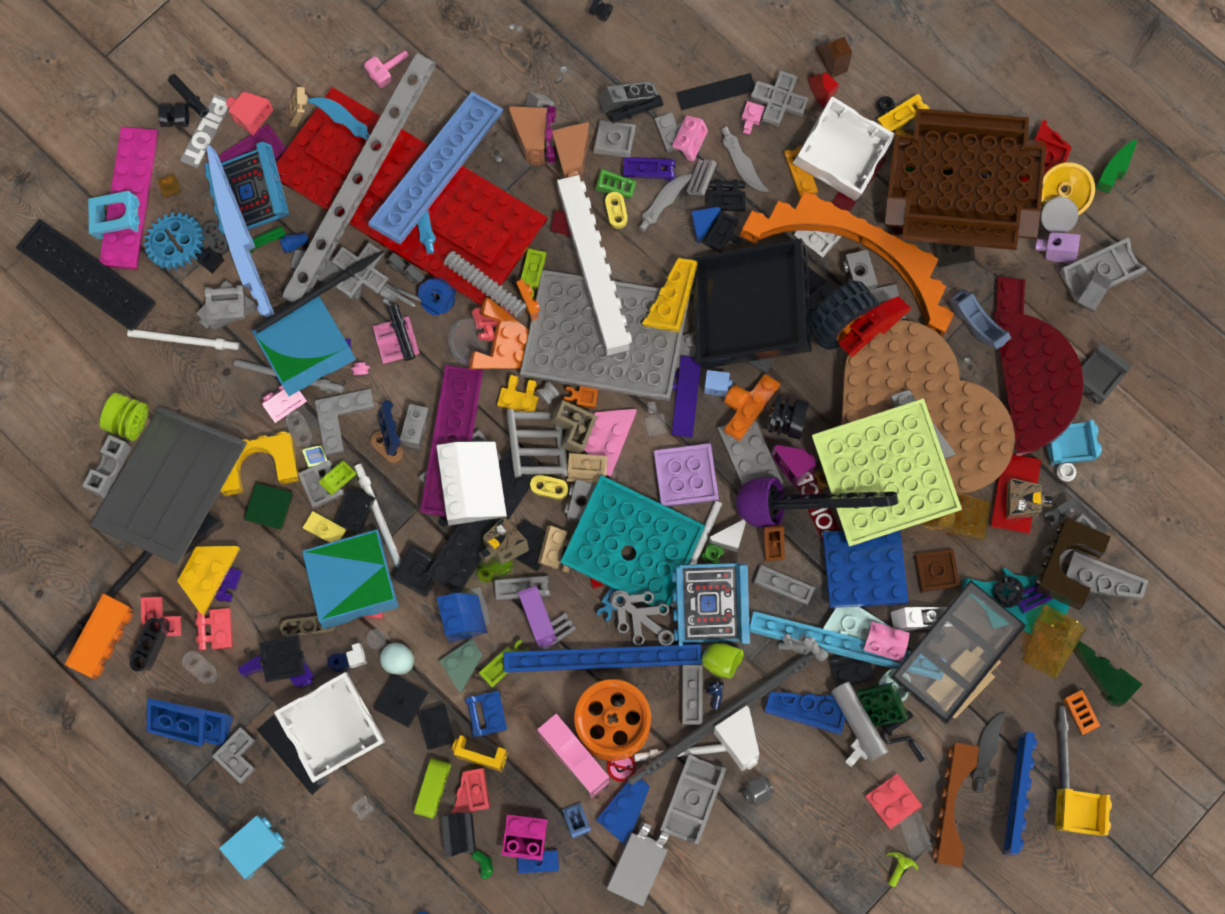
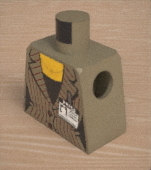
M1010 479L1007 482L1006 519L1038 516L1041 513L1042 506H1052V495H1042V486L1039 484Z
M503 517L484 535L485 549L479 555L485 563L494 557L500 564H504L529 551L524 536Z

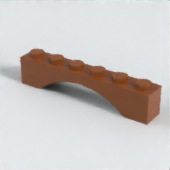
M955 742L952 744V747L948 748L947 758L950 759L949 767L946 766L944 778L947 779L946 787L943 786L941 793L944 803L943 806H940L938 813L941 823L940 827L937 826L935 833L938 843L937 847L934 846L932 854L935 864L962 868L965 847L956 829L954 806L957 792L962 782L977 766L979 747Z

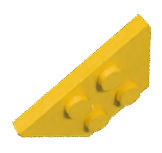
M196 547L177 580L202 615H205L240 550L239 547Z

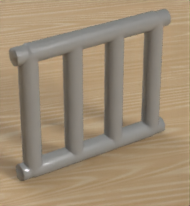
M514 409L507 410L515 477H521V474H561L562 477L568 476L566 450L561 448L564 439L563 428L555 425V430L516 429L515 419L551 420L554 410L553 412H514ZM518 438H556L557 448H519ZM520 456H559L560 466L521 467Z

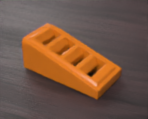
M1083 690L1063 699L1082 735L1100 726ZM1080 700V703L1073 705V701ZM1083 706L1084 710L1077 713L1075 709ZM1085 713L1088 714V717L1080 720L1079 716ZM1089 720L1092 721V724L1083 727V723Z

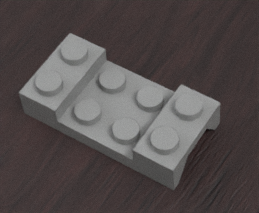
M1128 237L1062 268L1060 275L1077 303L1095 271L1112 280L1109 287L1112 288L1124 281L1128 282L1143 275L1147 268L1138 263L1131 251V242Z
M689 754L660 831L698 846L726 768L710 764Z

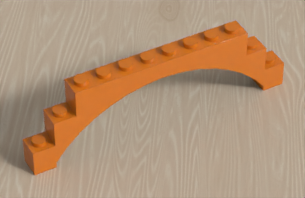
M804 191L796 209L786 202L778 201L769 219L760 212L752 211L740 233V237L754 244H757L758 240L784 232L819 231L846 237L866 246L886 260L908 284L922 311L925 325L941 337L946 332L954 313L949 308L938 305L946 285L942 284L938 279L930 278L939 260L932 253L924 252L918 249L916 245L908 244L902 241L900 237L885 232L881 227L873 226L865 219L857 218L851 215L849 211L841 210L835 207L833 203L824 201L814 193Z

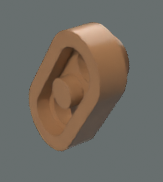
M381 431L374 433L371 437L372 447L390 464L400 463L404 458L401 446L397 448L395 456L387 455L384 441L377 443L378 438H383Z

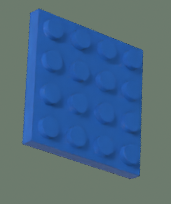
M900 530L850 547L844 531L823 532L829 608L908 605L909 600Z

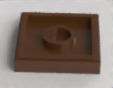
M954 549L917 553L914 555L921 593L960 588Z

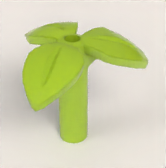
M898 852L886 853V856H893L898 859V864L888 882L892 887H896L905 869L913 866L918 871L919 867L911 858L905 857Z

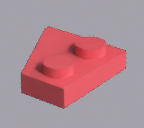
M484 768L463 772L461 786L456 795L457 800L451 813L474 812L491 808Z

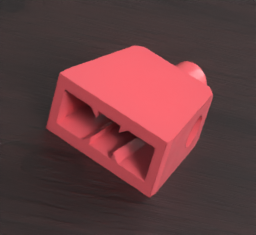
M247 92L241 93L237 99L229 97L226 101V106L229 107L228 112L233 121L252 136L273 112L268 99Z

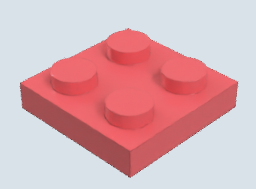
M898 773L865 796V799L889 830L922 808V804Z

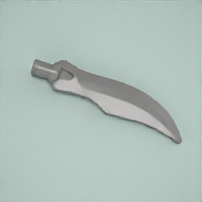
M728 127L722 128L721 131L724 136L723 145L728 149L741 178L752 188L768 193L769 190L757 176L751 159L742 152L737 137L730 133Z
M693 174L675 178V180L669 182L660 191L651 207L642 216L643 222L639 226L641 231L645 232L649 225L656 223L662 211L673 204L679 192L691 180Z

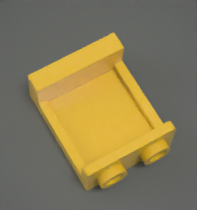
M460 735L459 739H455L452 750L456 758L499 772L503 771L508 756L506 749L498 747L494 759L464 749L467 742L464 736Z
M1067 788L1057 789L1054 830L1107 836L1111 827L1109 821V812L1112 807L1110 795L1078 792Z

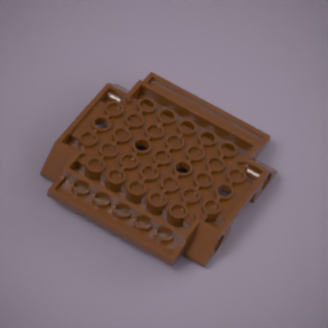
M917 109L915 130L896 129L885 226L903 227L902 240L1017 250L1018 238L1037 239L1041 212L1046 141L1028 140L1029 117ZM913 167L915 170L913 172H907L905 168ZM950 170L953 174L945 175L943 171ZM988 173L991 177L985 179L981 177V174ZM1025 176L1029 180L1022 182L1019 180V177Z

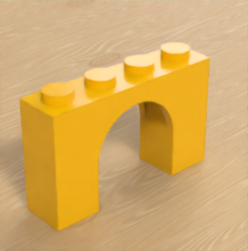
M278 432L275 434L276 436L268 437L264 435L251 441L244 439L247 444L224 483L221 493L224 496L244 493L240 472L241 466L249 455L256 452L268 453L274 457L278 481L281 485L300 481L291 434Z

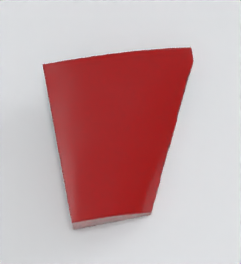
M827 72L816 74L814 77L811 75L808 78V83L814 97L824 108L830 98L837 93L839 84Z

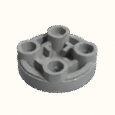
M1056 196L1043 203L1040 221L1046 230L1051 233H1067L1076 225L1078 209L1073 201L1066 197Z

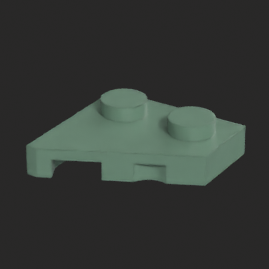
M471 639L439 662L461 693L483 655Z

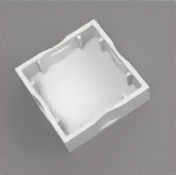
M831 97L792 164L856 201L865 190L874 174L878 161L884 156L895 134L876 122L862 117L851 107Z
M347 672L274 712L287 737L295 745L299 759L312 782L319 780L385 742Z

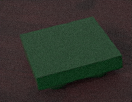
M255 483L244 520L282 530L293 493Z
M894 682L857 691L858 698L874 727L908 719V714Z

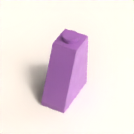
M537 585L518 592L539 648L551 646L558 640Z

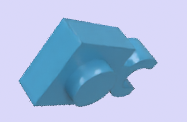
M610 588L602 600V603L606 606L600 608L597 612L598 617L603 612L608 614L605 620L607 623L612 618V611L618 613V610L611 604V596L616 591ZM620 596L617 598V601L623 603L624 598Z

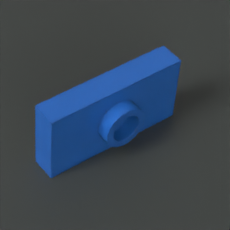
M558 850L544 851L542 861L518 858L519 874L559 871Z

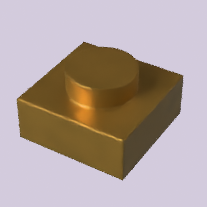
M175 174L157 180L164 199L182 193Z

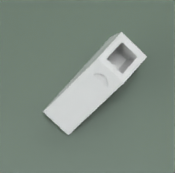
M906 607L891 612L893 628L903 631L930 629L948 607ZM946 622L942 628L953 626L949 622Z

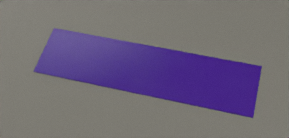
M681 355L672 435L693 438L701 367L695 362L694 357Z

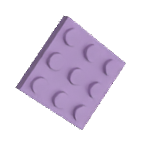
M711 443L654 450L662 505L673 507L719 501Z

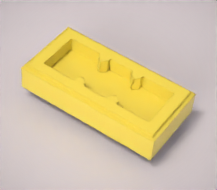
M313 511L303 526L304 530L328 543L341 540L347 531Z

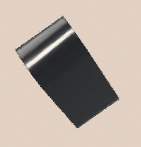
M150 618L146 622L129 661L132 670L137 672L146 671L153 667L170 629V623L166 618ZM157 622L160 624L159 631L155 627ZM149 640L152 642V647L150 649L147 645ZM141 658L144 660L143 666L139 662Z

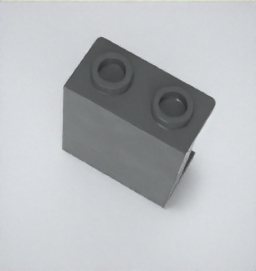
M1101 343L1082 366L1083 392L1088 395L1092 402L1101 405L1132 366Z

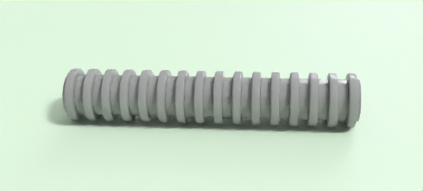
M455 251L447 255L444 260L445 266L448 265L449 269H453V272H458V275L463 276L464 280L467 279V282L472 283V286H477L478 290L481 289V292L483 294L486 293V296L491 297V300H496L497 304L500 303V306L505 307L506 311L509 310L510 314H515L516 318L523 314L526 309V303L522 304V300H517V297L512 296L511 292L507 293V289L503 290V286H498V283H494L493 279H489L488 275L484 276L483 272H479L478 268L475 269V266L470 265V262H465V259L461 258L459 254L456 255Z

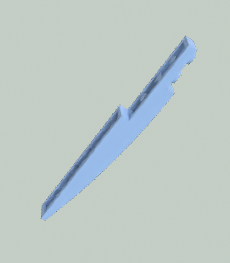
M209 145L207 146V154L214 193L232 258L243 286L249 289L253 298L258 301L257 309L260 315L269 318L275 313L249 252L256 248L217 151Z

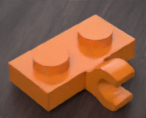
M523 279L517 281V289L523 303H526L525 312L529 313L532 321L538 319L540 307L538 302L531 297L533 292L530 285H526Z

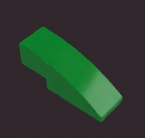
M1137 140L1131 141L1116 153L1100 176L1095 189L1109 193L1114 186L1116 178L1123 179L1130 164Z

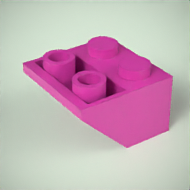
M507 815L502 856L542 861L548 820Z

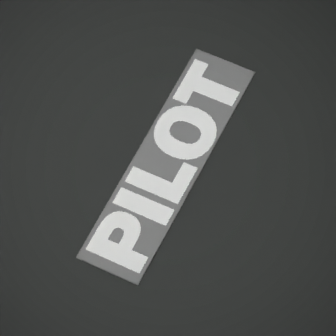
M214 94L208 106L209 113L201 119L180 159L181 162L196 168L199 167L207 151V146L211 144L229 109L226 106V98Z

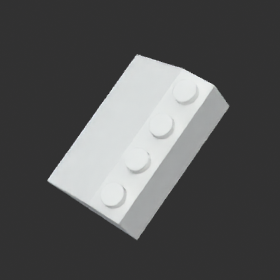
M454 442L437 445L448 525L507 517L496 443Z

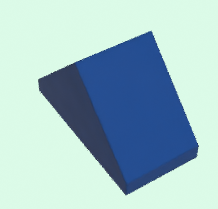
M719 207L692 211L691 220L696 243H701L719 218L721 211Z

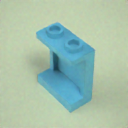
M1094 419L1085 423L1071 424L1058 439L1047 444L1050 465L1096 461L1100 457L1102 448L1101 444L1097 441L1098 426L1094 424Z
M254 817L219 848L246 880L254 876V872L279 850L285 848L283 845L285 840L278 832L273 833L270 829L272 825L265 817Z

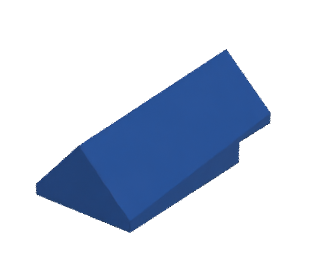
M154 699L147 700V732L201 747L205 742L218 746H223L226 743L234 717L225 713Z

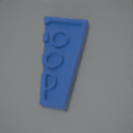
M770 692L764 711L767 714L838 735L842 734L846 719L833 695L814 696V694L796 695L795 693Z

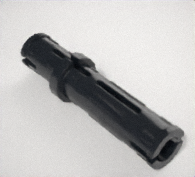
M657 95L632 105H624L621 109L609 112L610 121L615 123L626 118L629 120L637 114L663 106L662 97Z
M391 305L387 307L392 321L391 327L395 330L404 361L413 360L416 356L405 327L406 321L402 318L399 305Z

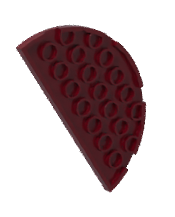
M994 313L995 323L1009 332L1011 339L1004 346L1000 347L999 350L1009 412L1015 433L1016 455L1020 456L1040 450V448L1058 439L1069 428L1078 413L1082 401L1084 387L1083 371L1074 348L1053 326L1025 314Z

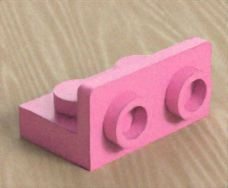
M686 116L672 144L674 149L683 151L686 159L694 162L707 135L708 129L703 119Z
M280 385L278 386V391L275 393L269 392L262 397L263 401L261 404L276 423L307 402L300 391L288 397L283 386Z

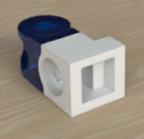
M357 643L352 645V651L330 655L327 661L329 668L334 672H343L367 664L362 645Z

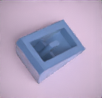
M581 803L562 809L573 839L592 832Z

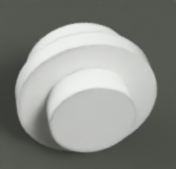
M1062 463L1057 468V476L1064 482L1072 481L1076 476V468L1071 463Z

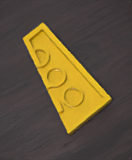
M677 259L665 286L661 288L655 304L653 303L650 308L649 315L644 319L643 327L680 333L697 268V261Z

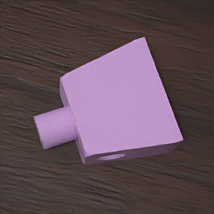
M1050 233L1049 240L1037 239L1035 250L1046 251L1047 260L1070 265L1077 260L1081 235Z

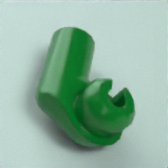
M476 849L471 858L480 863L481 878L488 879L494 871L492 860Z

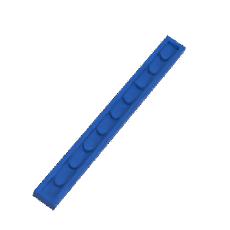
M701 644L504 652V673L702 664Z

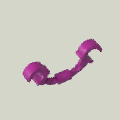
M547 106V127L545 129V139L547 141L546 156H548L547 163H555L556 150L550 144L552 139L550 124L555 123L556 108L555 106Z

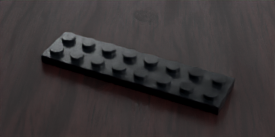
M40 219L16 246L18 251L131 332L139 326L156 305L155 301Z
M511 447L499 463L507 516L505 518L509 520L529 490L532 478L539 475L521 474V477H515ZM520 456L521 467L540 466L529 457ZM503 517L458 524L425 574L451 592L460 593L482 560L479 553L485 549L484 535Z

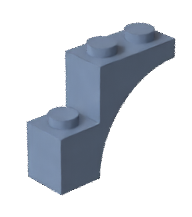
M962 289L948 300L956 317L968 323L976 340L998 349L1011 339L1009 332L999 327L985 313L973 293Z

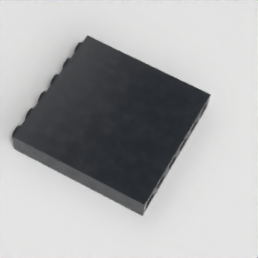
M802 238L693 258L694 261H697L694 282L692 283V290L694 292L692 305L695 310V317H693V325L695 327L693 341L696 345L694 360L702 369L812 352L807 245Z

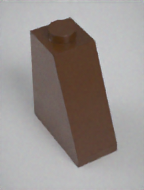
M845 37L833 39L816 46V50L832 78L848 72L852 50Z

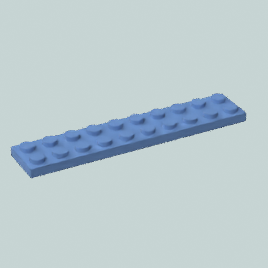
M471 92L371 218L369 227L401 245L499 119L503 109L478 94Z

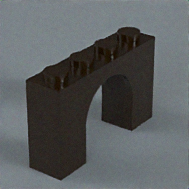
M1066 518L1063 523L1059 522L1055 533L1058 535L1056 540L1053 539L1050 543L1049 550H1051L1049 557H1045L1042 563L1044 570L1036 578L1035 584H1037V588L1035 591L1080 610L1085 605L1091 588L1070 579L1064 574L1060 566L1061 553L1066 550L1075 549L1100 559L1106 551L1111 536Z

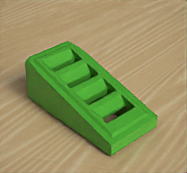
M601 169L594 190L607 194L618 192L623 197L631 199L636 181ZM611 181H614L613 187L610 186ZM618 182L621 183L620 189H617ZM625 184L629 185L627 192L624 191Z

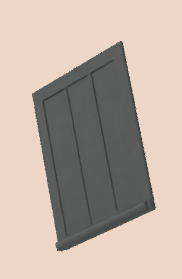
M158 406L155 410V415L90 526L175 565H179L247 442Z

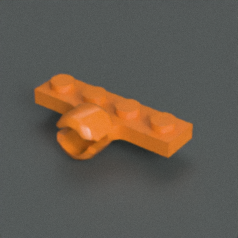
M764 374L751 392L738 385H733L727 392L724 403L734 409L736 414L725 427L724 432L740 442L780 388L781 383Z

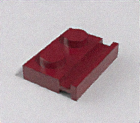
M998 277L995 313L1024 314L1025 279Z

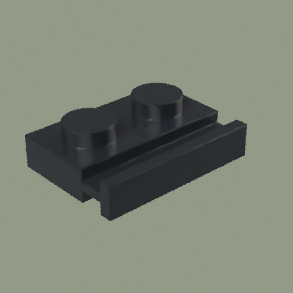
M349 487L334 523L361 533L375 497Z
M846 656L828 660L836 688L846 682L855 684L875 678L871 663Z
M445 704L417 712L428 751L454 743L455 737Z

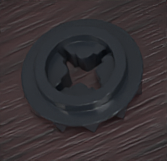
M1005 576L998 579L996 584L993 585L992 594L995 600L1003 607H1015L1022 601L1024 588L1018 579ZM1007 586L1010 590L1015 591L1010 593L1008 598L1006 594L1001 593L1003 590H1006Z

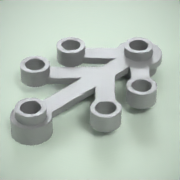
M623 590L615 591L611 596V604L618 610V631L620 633H627L630 627L626 621V609L632 614L634 628L633 643L640 646L645 641L641 622L659 636L658 640L662 645L668 646L673 643L674 633L670 629L661 628L646 616L655 614L667 615L669 613L668 604L661 603L658 606L636 608L631 603L642 601L651 603L654 600L653 592L645 591L643 594L628 595ZM650 594L652 598L651 600H646L644 596ZM620 596L623 597L624 602L619 603L617 601V598ZM665 606L667 611L661 612L660 607ZM621 624H626V625H627V629H626V630H622V629L620 628V625H621ZM665 633L670 635V638L667 640L663 638ZM641 636L643 640L637 642L635 638Z

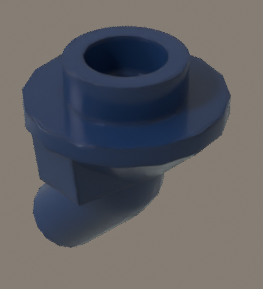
M714 681L708 685L706 690L707 694L715 696L711 708L719 710L722 701L723 682Z

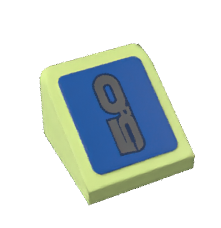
M322 445L302 450L309 468L328 461Z

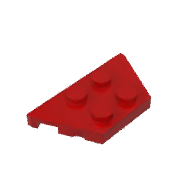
M1046 120L1042 121L1035 140L1046 141L1044 174L1051 167L1066 162L1072 148L1066 141L1062 140L1057 131L1054 132L1047 125L1048 122ZM1025 176L1019 177V180L1022 182L1029 180Z

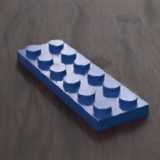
M1028 731L1019 735L1003 849V855L1007 856L1018 855L1019 851L1023 849L1024 841L1021 839V833L1026 827L1024 811H1027L1029 806V799L1026 796L1027 790L1030 791L1032 783L1029 773L1034 767L1032 751H1035L1037 746V739L1034 738L1035 733Z

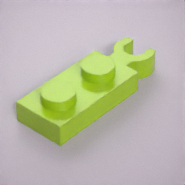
M528 248L521 280L523 279L526 285H530L533 292L531 297L533 299V288H539L547 252Z
M518 640L515 643L513 650L507 647L479 672L492 688L508 674L504 673V652L529 651L528 647L524 651L519 650L518 646L522 643V640Z

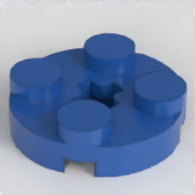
M432 277L421 284L418 290V298H421V306L425 311L432 315L447 313L454 306L456 290L447 281ZM433 293H437L440 298L436 300Z

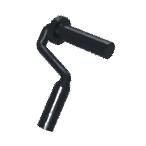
M910 711L907 712L908 719L906 721L882 725L881 737L886 744L908 740V744L918 760L922 762L927 759L917 742L910 736L890 740L886 736V734L891 736L893 730L913 718V714Z

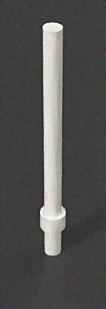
M128 330L127 332L128 337L215 347L218 350H239L240 343L229 342L220 338L213 340L133 330L132 332Z
M362 464L355 465V470L360 479L358 480L360 487L364 489L365 494L375 497L370 486L372 483L370 478L366 476ZM375 498L372 511L397 569L402 560Z
M715 501L688 565L697 563L722 506L721 502ZM672 599L670 606L677 608V602H673Z
M722 744L690 747L677 757L688 756L689 754L725 752L727 750ZM654 749L650 750V752L634 754L635 762L651 760L663 751Z

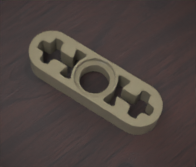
M318 616L284 620L280 625V632L286 638L296 635L305 637L333 633L338 625L330 629H323L322 626H319L321 630L318 631ZM307 621L314 623V629L310 632L305 631L303 628ZM300 622L299 628L301 633H298V629L291 630L290 634L284 630L288 628V624L292 627H298L297 623Z

